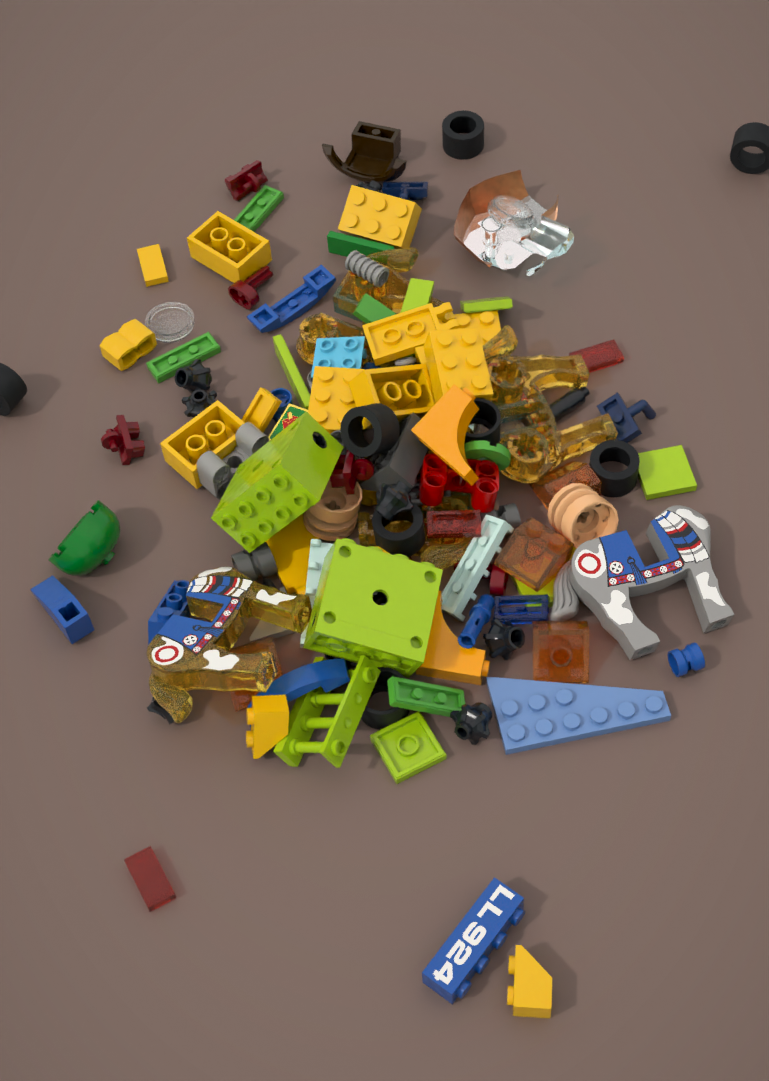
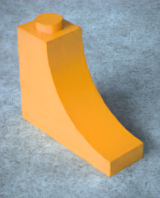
M454 384L411 431L426 447L472 486L479 478L467 462L464 443L468 426L479 408L474 402L476 397L467 388L461 390Z
M439 591L424 663L416 670V675L481 685L483 677H488L490 661L486 660L485 650L474 647L466 649L459 645L458 637L449 629L443 618L442 593Z

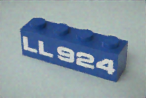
M494 877L423 970V983L451 1004L458 997L462 999L471 988L472 983L470 980L475 973L481 974L490 961L488 956L493 949L499 950L508 936L506 932L510 926H517L525 914V910H523L524 897Z

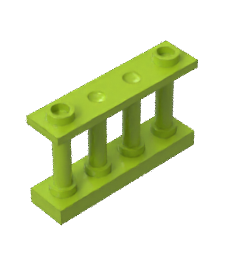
M361 655L355 670H349L351 680L345 693H330L331 691L326 693L320 686L298 697L289 715L288 735L276 744L273 752L290 767H298L304 753H320L335 768H340L381 671L366 655ZM315 657L313 663L326 659L324 657ZM325 705H339L335 717H320ZM314 729H329L324 742H309Z

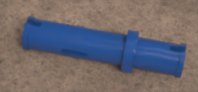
M481 595L477 604L471 608L469 619L458 637V643L463 648H472L483 626L489 622L491 610L495 606V600L491 595Z

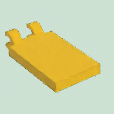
M450 302L443 303L435 308L430 303L362 325L375 366L414 354L415 347L425 344L429 331L459 329L460 327L457 319L454 318Z
M303 514L265 541L272 552L278 569L277 575L283 587H285L287 595L295 593L301 607L304 606L310 542L311 539H319L306 529L303 523Z

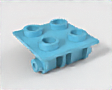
M365 336L317 338L311 378H313L315 366L361 369L362 359L367 358V351L364 349Z

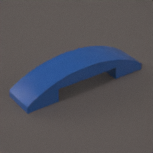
M321 264L303 277V285L271 307L265 303L249 314L247 319L261 333L278 329L312 308L336 282V278Z
M330 659L299 667L268 684L256 696L286 694L288 703L320 686L327 693L351 680L347 662L345 659ZM252 701L247 708H252Z

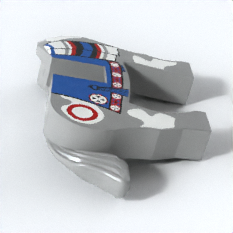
M681 505L668 507L650 522L646 531V535L660 561L646 567L627 530L582 543L575 550L572 559L561 567L555 578L550 621L552 623H560L574 618L579 611L580 600L595 614L601 626L619 642L629 660H633L655 652L660 640L656 633L647 628L637 618L631 607L629 597L656 592L683 579L686 581L703 633L728 625L734 613L720 593L718 579L711 566V529L708 521L702 514L689 507Z

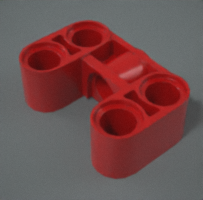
M428 454L423 460L419 482V499L425 505L437 506L442 503L445 490L471 493V505L476 511L482 513L491 512L494 509L499 490V468L496 463L489 460L467 459L470 468L479 478L471 486L436 454Z

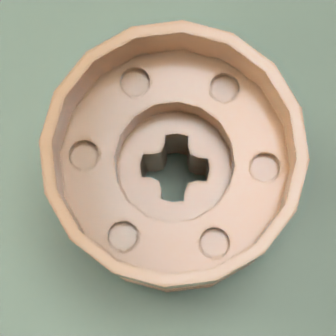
M329 479L320 501L303 513V523L306 529L315 537L327 541L346 538L352 534L356 527L358 511L362 502V489L359 483L356 482L355 494L346 495L345 487L332 488Z
M572 483L559 490L551 500L547 513L549 524L576 549L588 540L614 534L619 521L618 513L613 505L599 496L592 488L582 483Z

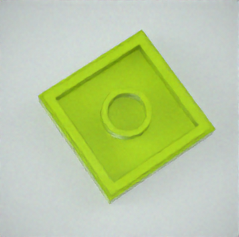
M507 296L460 301L461 310L465 313L511 309L513 307L512 298Z
M682 445L638 453L640 459L638 478L646 500L696 491L697 483Z
M420 711L370 735L371 742L396 784L447 759L446 753Z

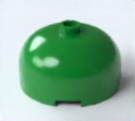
M97 500L91 507L94 512L89 511L60 543L57 549L61 552L59 554L55 552L48 559V561L68 575L82 576L91 573L101 563L106 565L115 555L112 550L120 537V523L115 513L100 500Z

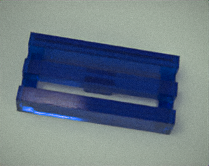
M548 594L495 596L493 619L497 618L504 624L506 621H510L512 624L549 623L548 603H550V598ZM542 604V606L534 607L515 606L501 608V605Z

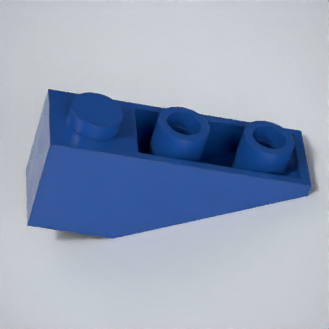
M53 575L30 589L71 644L94 631L86 610L75 596Z
M174 580L149 618L148 646L150 649L166 644V641L161 639L162 636L157 635V633L173 614L190 618L196 598L186 596L190 585L189 581Z

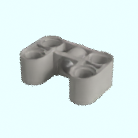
M251 422L242 424L235 434L237 447L232 453L221 459L213 451H207L200 456L196 463L201 485L217 499L222 498L238 466L269 442L268 436Z

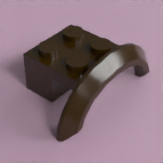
M359 121L351 134L352 150L345 162H342L336 155L333 145L322 144L323 152L334 168L342 174L362 182L370 183L375 181L379 184L391 182L400 177L406 168L407 161L397 159L401 152V129Z

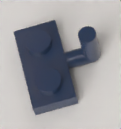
M383 182L382 193L408 200V197L411 200H422L423 197L428 195V182Z
M618 392L597 405L615 440L626 443L642 434L633 416L641 411L650 420L656 416V412L646 400H640L627 408Z

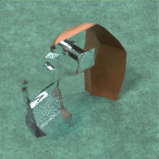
M521 170L492 177L470 188L461 203L454 225L456 240L477 261L486 264L489 268L495 266L505 271L516 268L533 253L545 256L544 260L527 270L526 276L535 274L543 267L545 261L550 258L565 254L574 242V235L571 229L556 222L559 193L554 206L549 210L544 209L528 195Z

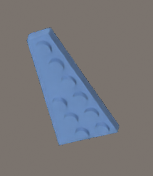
M486 677L487 688L506 755L670 721L671 713L663 691Z

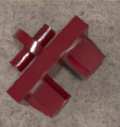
M258 160L250 165H245L235 175L225 178L226 186L236 201L251 191H259L261 189L260 185L268 181L262 170L261 161Z
M117 415V426L114 429L106 430V434L101 438V443L104 448L111 449L112 452L119 451L122 465H130L132 457H142L144 455V441L131 440V438L139 437L140 428L138 422H126L124 415Z
M348 449L346 454L339 456L330 476L332 488L345 487L346 495L355 494L357 479L363 481L370 479L374 474V466L367 459H357L355 461V455Z

